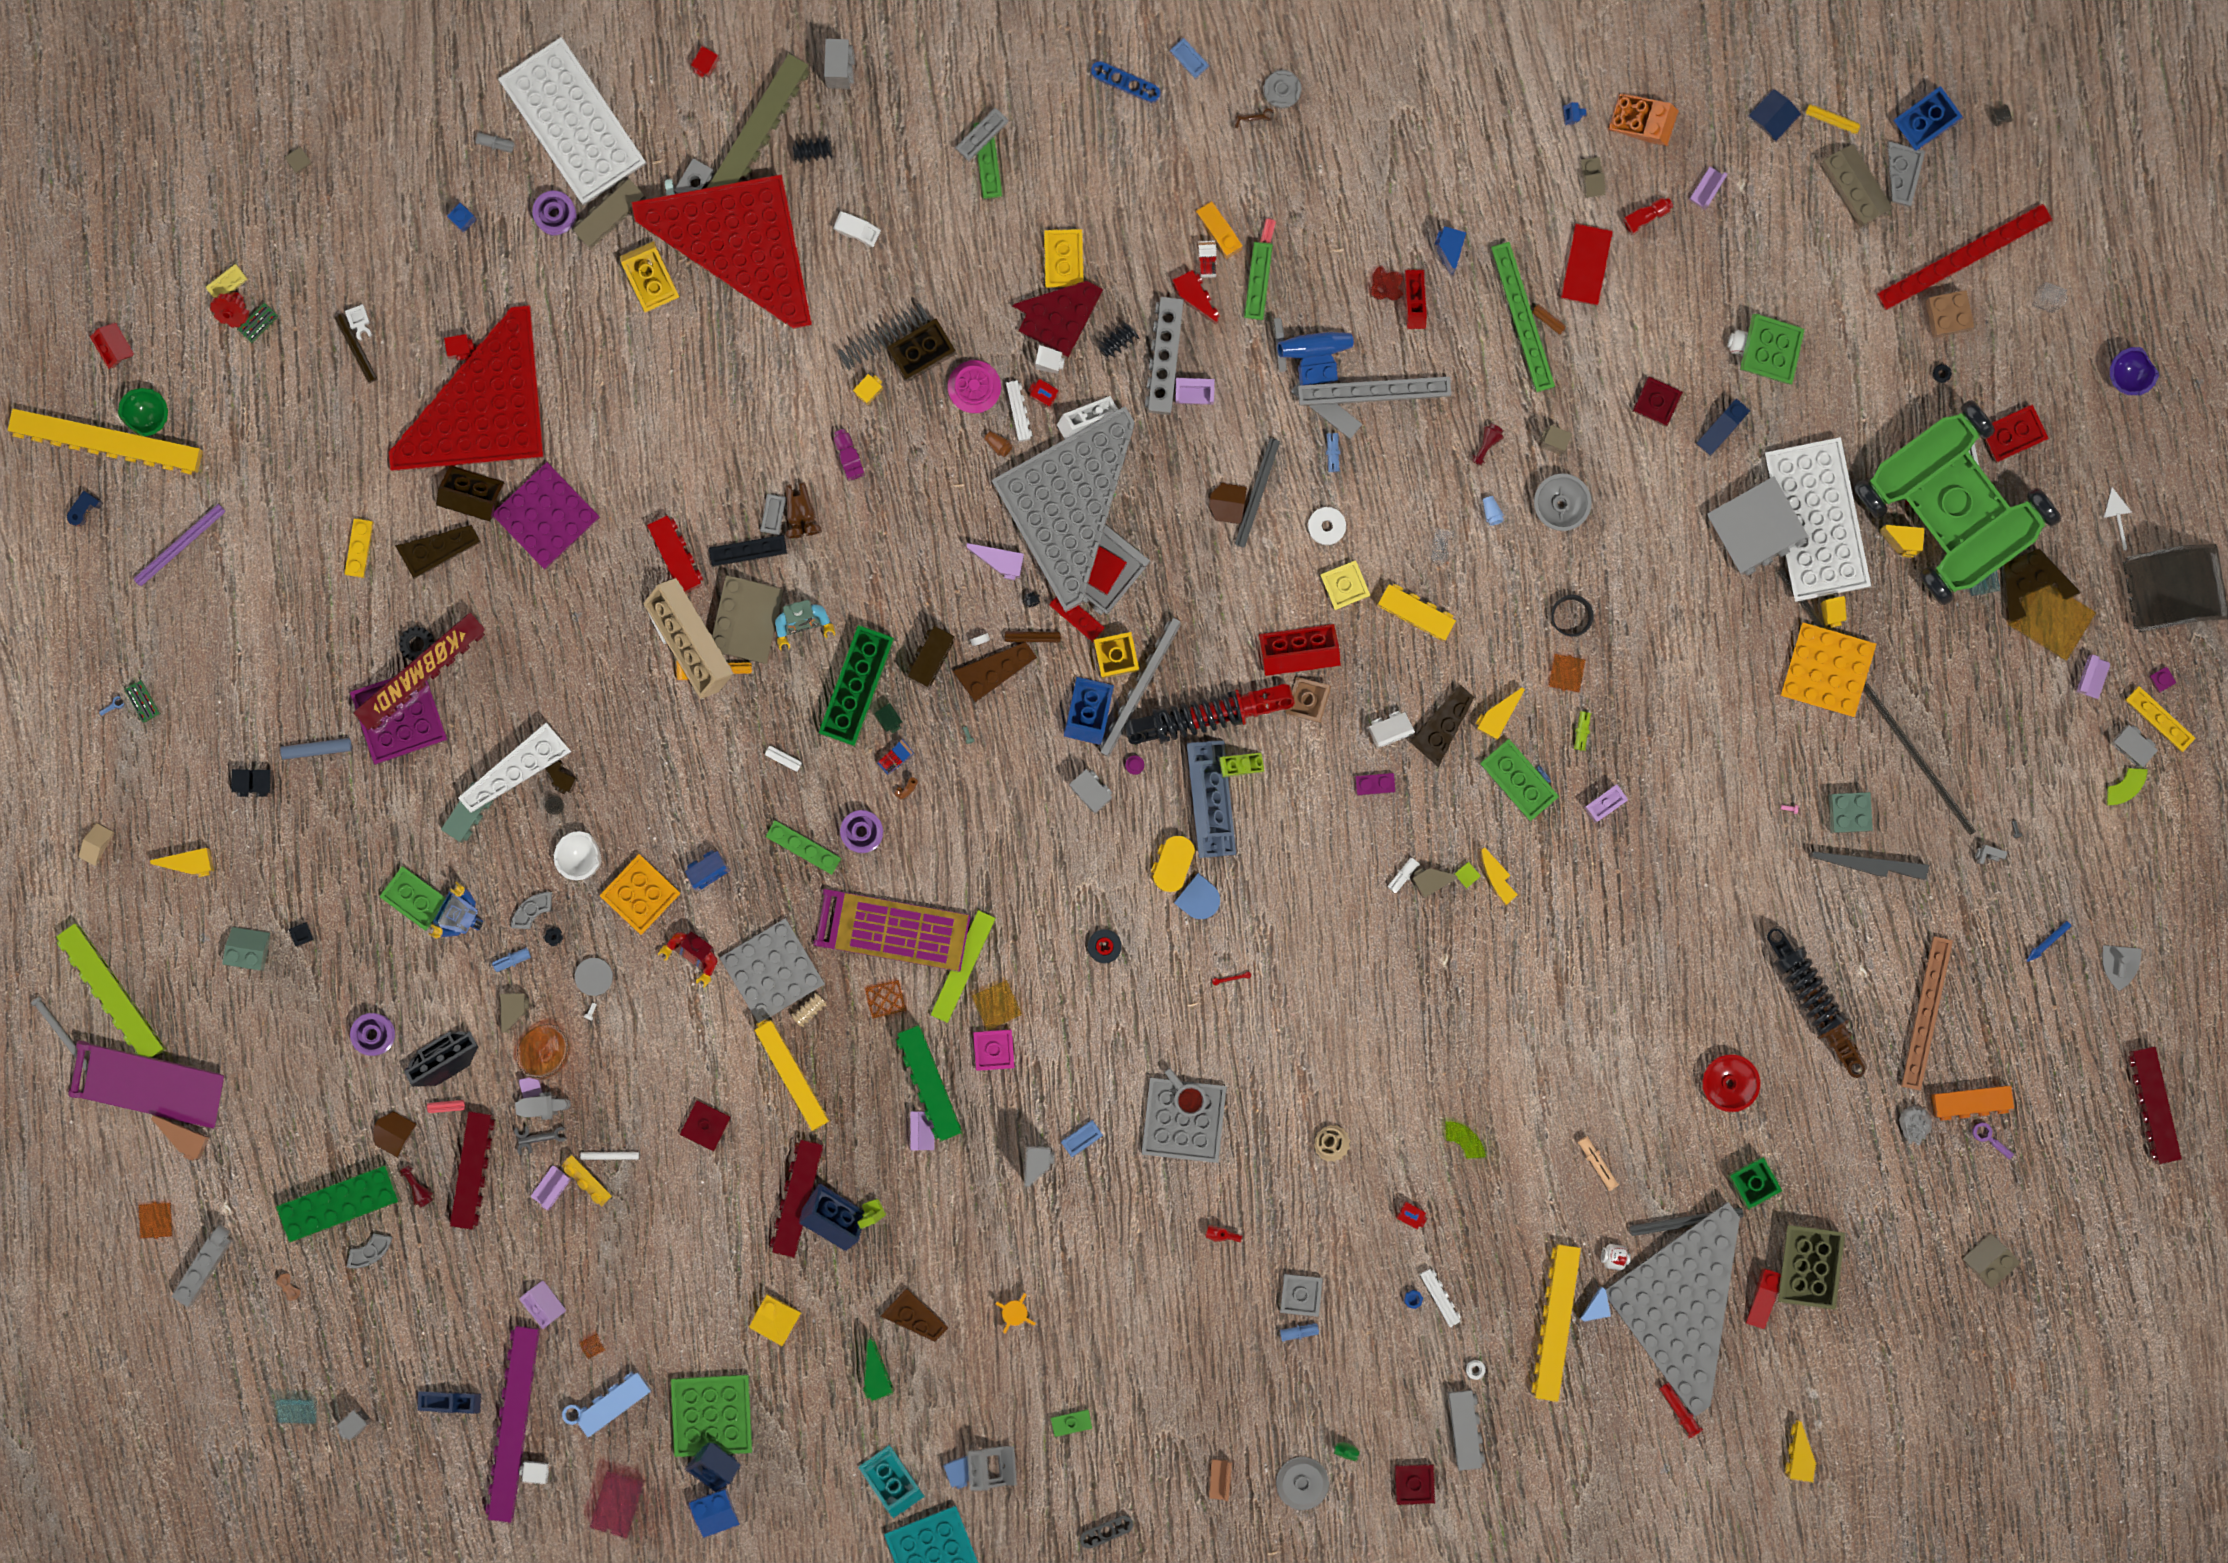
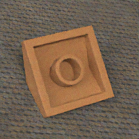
M1296 677L1292 690L1295 704L1292 708L1286 710V714L1321 723L1332 686Z

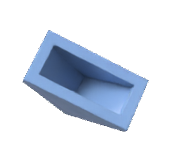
M1601 1286L1579 1317L1582 1321L1611 1316L1606 1289Z

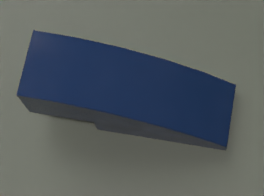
M418 1391L417 1411L480 1413V1393Z

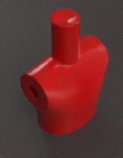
M1212 1225L1208 1226L1206 1232V1239L1215 1242L1232 1240L1241 1243L1243 1235L1232 1233L1226 1228Z

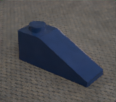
M1736 398L1696 445L1711 456L1751 410Z

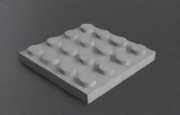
M786 918L720 957L758 1023L770 1018L825 985Z
M1150 1078L1142 1155L1218 1163L1227 1086L1181 1081L1183 1085L1194 1084L1204 1090L1207 1097L1206 1107L1201 1114L1188 1117L1182 1115L1176 1109L1174 1097L1178 1090L1173 1083L1166 1079ZM1194 1088L1183 1090L1178 1098L1180 1108L1188 1113L1198 1111L1203 1103L1201 1093Z

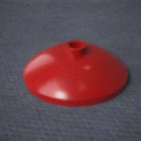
M1734 1054L1723 1055L1713 1060L1706 1068L1702 1080L1703 1091L1707 1100L1715 1108L1725 1112H1738L1748 1108L1756 1100L1761 1085L1759 1073L1753 1063L1745 1057ZM1729 1079L1733 1081V1085L1731 1087H1728L1726 1085V1082Z

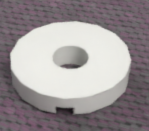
M1323 507L1317 509L1311 515L1308 522V531L1315 542L1322 545H1332L1342 539L1346 531V521L1338 510L1332 507ZM1324 521L1331 522L1332 530L1324 531L1322 523Z

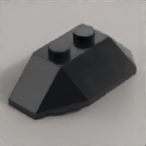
M449 1031L418 1050L411 1059L409 1066L404 1070V1073L412 1087L437 1086L469 1067L478 1049V1045L470 1031Z

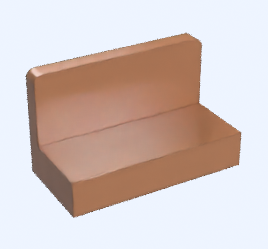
M1212 1459L1209 1499L1229 1501L1231 1461Z

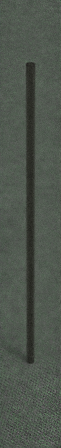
M1783 568L1777 573L1793 594L1790 577ZM1807 600L1799 601L1817 627L1828 629ZM1865 681L1863 690L1969 835H1972L1976 832L1972 824L1867 681Z

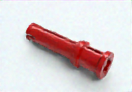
M1668 1382L1660 1387L1659 1390L1679 1418V1425H1682L1688 1433L1687 1437L1690 1439L1703 1431V1428L1699 1427L1694 1420L1693 1413L1687 1411L1670 1383Z

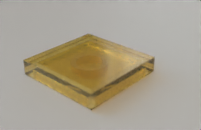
M1007 980L972 995L987 1031L1022 1015Z

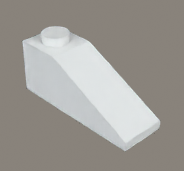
M1111 396L1063 414L1057 423V427L1063 437L1067 439L1116 412L1118 408Z

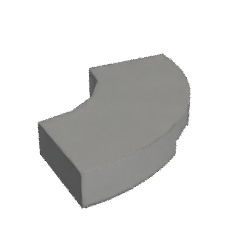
M1275 318L1274 329L1279 372H1286V358L1280 357L1277 350L1278 343L1284 341L1282 319Z
M553 892L539 893L524 901L513 916L511 928L531 929L532 923L538 915L544 912H551Z
M373 1233L371 1240L365 1246L350 1249L347 1268H363L377 1262L388 1251L393 1237Z

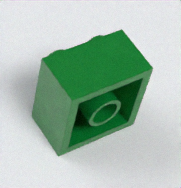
M1759 1157L1727 1175L1743 1205L1748 1210L1783 1191L1764 1157Z

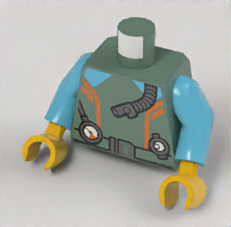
M805 600L783 607L782 613L775 620L777 636L779 637L777 644L780 651H782L781 646L783 644H786L787 648L790 649L789 641L785 637L786 635L824 625L825 638H828L827 632L829 631L833 632L835 636V627L829 623L830 620L823 606L813 604L810 600Z

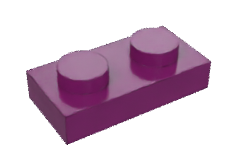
M1394 773L1355 776L1357 796L1396 792Z

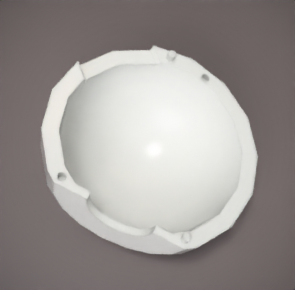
M581 831L572 832L564 836L557 844L554 852V863L558 872L567 879L583 880L596 873L601 865V854L596 841L590 834Z

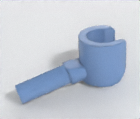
M117 696L113 699V703L99 711V714L102 716L115 708L122 709L125 704L117 706L115 702L121 699L120 696Z

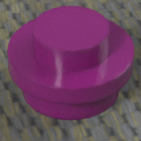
M1139 756L1129 757L1125 764L1126 770L1132 775L1140 774L1145 766L1143 759Z

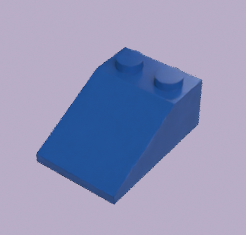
M1940 86L1893 121L1914 150L1917 151L1964 118Z
M1080 677L1076 678L1064 737L1101 745L1114 685Z
M711 850L703 855L705 859L699 863L696 860L687 866L688 870L685 873L694 890H702L731 871L719 851L714 852Z

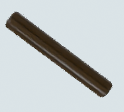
M343 313L335 316V320L367 382L372 383L376 381L377 376L351 329L346 316Z

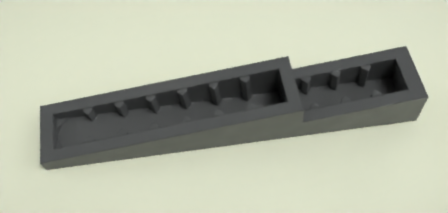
M1821 852L1810 853L1811 858L1883 878L1887 877L1888 871L1915 879L1926 880L1930 866Z

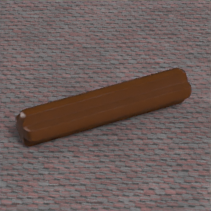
M1006 631L1004 633L1005 642L1059 643L1061 641V633Z

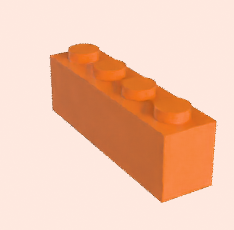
M2011 1086L1931 1094L1934 1117H1940V1121L1952 1120L1951 1116L1959 1115V1119L1970 1118L1972 1113H1978V1116H1988L1990 1111H1997V1114L2009 1113V1109H2014Z

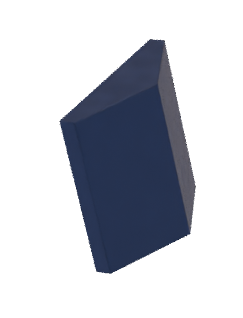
M1773 88L1748 117L1776 142L1802 113L1787 97Z

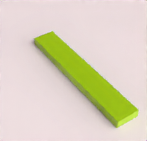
M978 910L967 934L961 971H950L931 1016L946 1023L949 1022L996 918Z

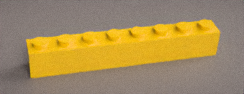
M1556 1244V1248H1552L1551 1259H1554L1553 1267L1549 1268L1548 1273L1551 1283L1550 1286L1546 1287L1545 1297L1548 1298V1303L1544 1305L1542 1315L1545 1317V1324H1541L1540 1336H1543L1542 1344H1538L1537 1355H1540L1539 1363H1535L1534 1374H1537L1536 1382L1532 1383L1531 1393L1534 1394L1536 1399L1559 1402L1581 1252L1579 1247Z

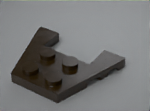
M2037 549L2004 564L2010 624L2027 617L2019 598L2056 583L2064 601L2080 595L2078 588L2041 549Z

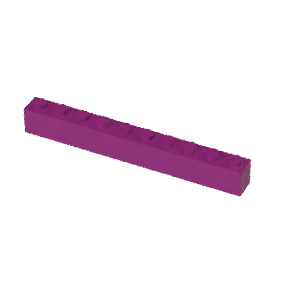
M517 1325L515 1330H511L510 1341H513L512 1349L508 1350L507 1360H510V1366L505 1371L507 1387H503L502 1399H505L504 1407L501 1406L499 1418H502L501 1426H498L496 1437L499 1438V1444L495 1445L494 1457H497L496 1465L493 1464L491 1469V1476H494L493 1484L489 1485L488 1495L491 1496V1501L487 1503L485 1513L488 1515V1520L512 1523L514 1520L540 1328Z

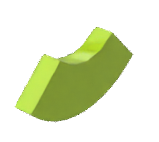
M2128 768L2126 776L2120 783L2108 786L2107 806L2122 804L2136 796L2146 781L2148 769Z

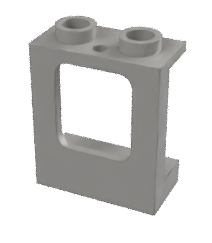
M998 1446L967 1451L970 1490L984 1491L993 1487L1017 1485L1014 1446ZM997 1455L999 1458L1000 1476L995 1479H989L987 1456Z

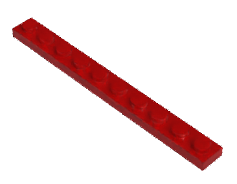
M2043 203L1876 295L1886 311L2051 222L2053 219Z

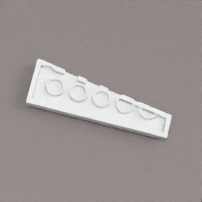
M545 723L458 797V799L472 813L570 754L571 750L552 728Z

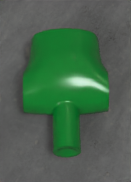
M1339 1442L1336 1444L1333 1454L1357 1462L1360 1450L1350 1443Z

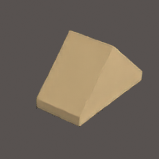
M97 823L83 839L78 857L96 866L114 832Z

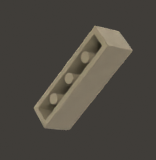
M630 179L621 181L613 194H607L602 199L603 203L600 206H594L588 212L589 216L584 220L580 219L574 225V233L590 250L633 211L631 202L646 199L645 195Z

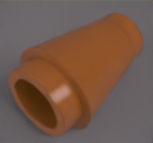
M989 431L984 438L998 456L1006 457L1013 448V445L1010 444L1011 441L992 431Z

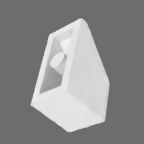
M1039 345L1035 363L1036 370L1058 374L1059 369L1063 370L1065 358H1062V352Z

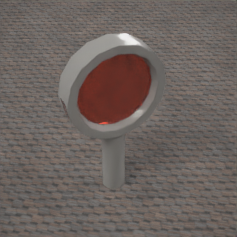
M1169 1068L1164 1073L1178 1090L1174 1097L1176 1109L1182 1115L1188 1117L1201 1114L1207 1104L1204 1090L1194 1084L1183 1085L1173 1070Z

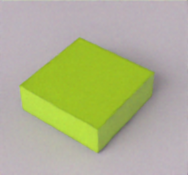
M1469 862L1454 874L1466 889L1481 877Z

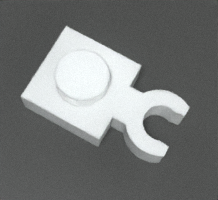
M364 305L346 310L345 313L351 329H358L356 332L357 338L362 341V332H367L368 336L372 337L371 331L365 326L370 324Z

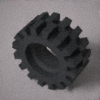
M418 626L410 627L399 638L400 652H402L404 657L413 661L432 645L435 640L426 629ZM414 637L423 639L424 647L421 651L415 652L411 650L410 641Z

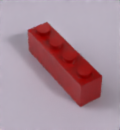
M667 515L648 524L647 527L672 578L678 580L685 594L703 586L701 580L704 579L699 569L695 571L692 565L695 563L691 552L686 553L684 546L687 544L682 535L678 536L676 532L678 526L674 518L670 519Z

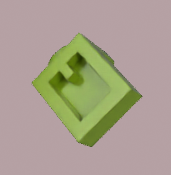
M878 1198L862 1205L865 1213L863 1218L857 1223L860 1229L877 1223L886 1216Z

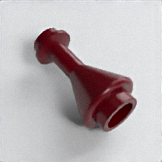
M1490 423L1489 426H1484L1483 445L1476 456L1472 455L1471 461L1479 466L1485 464L1486 462L1483 458L1489 448L1504 439L1502 435L1504 430L1493 423Z
M408 1165L399 1171L400 1177L405 1176L411 1186L413 1205H418L422 1208L433 1201L431 1197L433 1192L416 1181L411 1173L413 1168Z

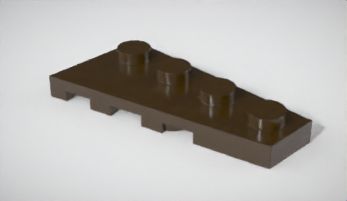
M469 525L395 546L413 579H416L481 543V540L473 526Z

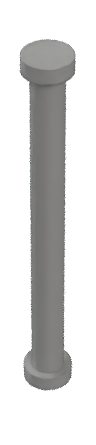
M39 996L31 1002L32 1006H36L76 1058L78 1051L76 1045L42 1003L43 999ZM84 1057L83 1069L86 1071L85 1074L87 1076L89 1062Z

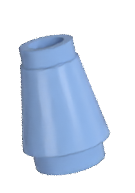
M1494 497L1484 498L1483 505L1486 522H1489L1490 526L1503 522L1504 514Z

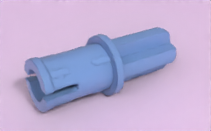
M525 947L512 954L509 952L507 956L493 961L492 965L494 970L499 972L511 966L516 967V964L530 959L531 955L528 948Z
M1315 1323L1281 1329L1282 1342L1298 1338L1301 1340L1303 1337L1318 1335L1319 1328Z

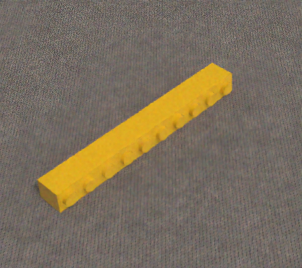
M13 408L7 430L13 433L12 437L24 439V436L31 437V441L42 443L45 440L50 441L52 446L61 447L62 444L69 445L68 449L80 451V448L87 449V453L98 455L101 452L106 453L108 458L117 459L118 456L125 457L124 461L136 463V460L143 461V465L155 467V464L162 465V469L173 471L174 468L181 469L180 473L192 475V472L198 473L203 453L200 448Z

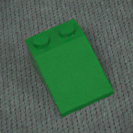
M874 1337L869 1338L867 1343L865 1386L863 1388L866 1399L870 1398L871 1402L890 1395L895 1391Z

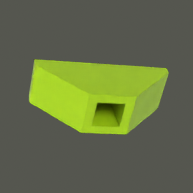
M1262 753L1219 758L1222 778L1264 772Z

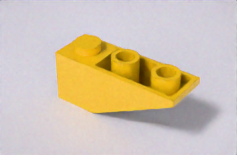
M1796 1420L1795 1424H1792L1791 1427L1793 1442L1789 1443L1788 1454L1791 1456L1790 1462L1786 1463L1785 1474H1788L1787 1477L1789 1479L1813 1482L1816 1462L1803 1424L1800 1420Z

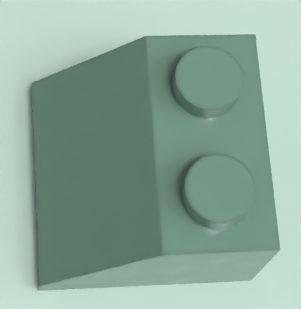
M232 927L225 945L222 965L264 971L271 933Z

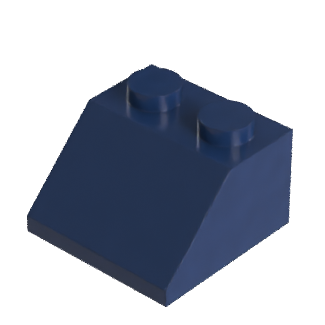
M710 1442L702 1447L684 1470L716 1492L731 1483L741 1464L737 1462L735 1457L723 1452L720 1446Z

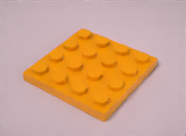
M1802 622L1780 696L1855 717L1877 644Z

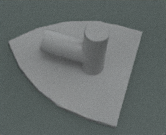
M2103 945L2102 957L2105 973L2111 984L2120 991L2135 977L2140 966L2142 949Z

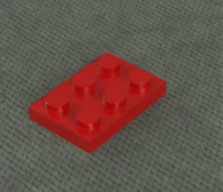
M2032 404L1993 422L1995 433L1985 439V442L1995 463H1998L2049 438Z

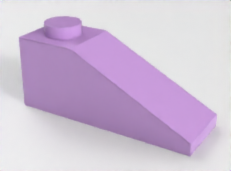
M967 543L966 547L970 552L999 574L1004 575V579L1015 580V578H1020L1024 554Z

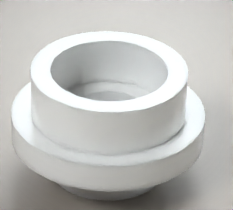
M1472 1360L1466 1366V1373L1471 1379H1480L1485 1374V1366L1479 1360ZM1474 1366L1479 1367V1371L1477 1373L1472 1372V1368Z

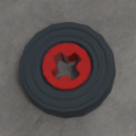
M1108 929L1094 932L1088 941V952L1099 963L1115 961L1122 950L1119 936ZM1101 942H1109L1108 946L1110 949L1102 952L1099 944Z

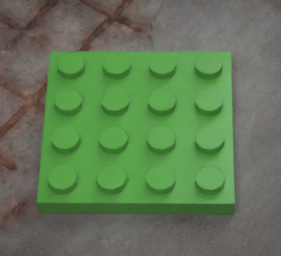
M749 1375L671 1379L675 1457L696 1456L702 1447L710 1442L720 1446L721 1450L726 1454L753 1452Z

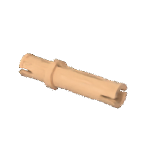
M1588 1136L1579 1140L1577 1143L1586 1154L1587 1161L1590 1160L1608 1188V1191L1616 1188L1619 1183H1617L1599 1155L1600 1151L1595 1149Z

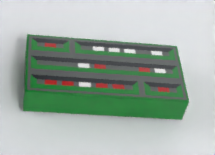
M263 303L247 319L246 323L242 324L237 330L253 343L279 316L267 304Z
M142 680L124 689L142 723L161 714Z

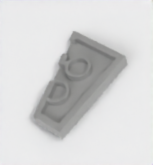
M1888 142L1891 202L1911 207L1925 151L1919 149L1915 151L1912 147Z

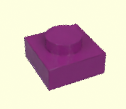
M2164 667L2149 676L2158 693L2177 683L2168 667Z

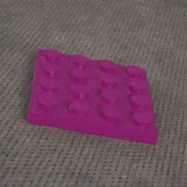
M548 462L494 512L493 516L544 570L600 518Z
M392 678L350 692L355 709ZM428 680L425 681L427 685L421 691L417 692L415 690L410 694L412 698L407 703L397 705L395 707L397 711L393 715L383 717L381 719L383 723L375 730L373 728L368 730L360 722L374 765L448 740Z

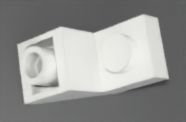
M841 211L833 227L834 230L842 235L856 238L869 247H874L881 231L869 222Z

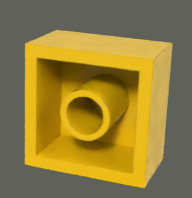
M1132 632L1094 640L1101 679L1139 671Z

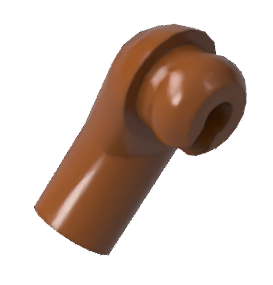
M911 777L904 789L897 787L894 795L901 800L905 799L915 790L918 780Z

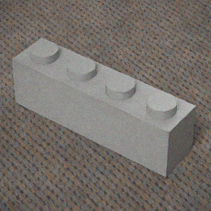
M1471 1389L1448 1392L1457 1469L1462 1471L1482 1468L1481 1463H1485L1484 1452H1480L1479 1444H1482L1481 1432H1477V1425L1480 1424L1479 1413H1475L1474 1405H1478L1476 1393L1473 1394Z

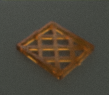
M899 980L865 988L872 1019L906 1011L904 995L902 994ZM893 984L891 989L885 987L886 985ZM896 985L899 987V994L892 991ZM880 987L878 992L872 990L873 988ZM883 988L889 991L886 997L879 994ZM870 991L875 994L873 1000L869 998ZM891 993L897 996L894 1002L888 1000ZM878 996L884 999L881 1005L875 1003ZM899 998L902 1000V1007L896 1005ZM886 1001L892 1004L889 1010L883 1008ZM873 1004L879 1008L876 1013H873ZM894 1006L900 1009L891 1012ZM881 1009H882L883 1011L887 1012V1013L878 1015V1013L880 1012Z

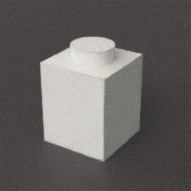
M525 1461L524 1465L520 1467V1477H523L522 1482L546 1484L548 1482L550 1463Z

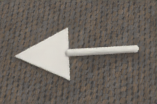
M2111 488L2104 518L2117 517L2123 549L2127 550L2120 515L2131 513V510L2116 491Z

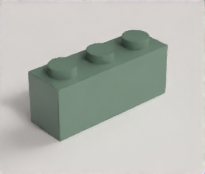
M494 800L472 813L459 801L441 830L461 843L464 840L467 842L473 834L472 828L475 824L479 825L484 817L481 814L485 808L489 809Z

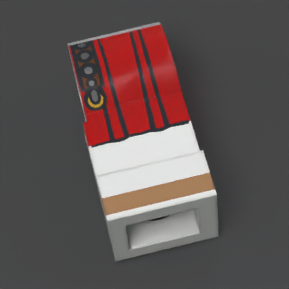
M1198 241L1201 278L1216 277V241Z

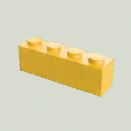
M1393 583L1392 586L1389 584L1377 606L1445 642L1456 622L1453 619L1454 616L1446 611L1441 613L1436 610L1437 606L1430 602L1425 604L1419 601L1420 597L1413 593L1409 595L1404 593L1403 588Z

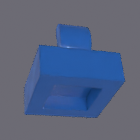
M1571 102L1563 106L1565 125H1573L1579 122L1582 116H1587L1586 108H1579L1578 102Z

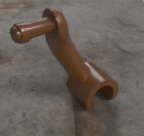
M1267 108L1262 114L1237 115L1234 128L1238 129L1240 120L1255 121L1264 119L1265 121H1271V118H1267L1265 113L1270 112L1273 114L1274 112L1272 109Z

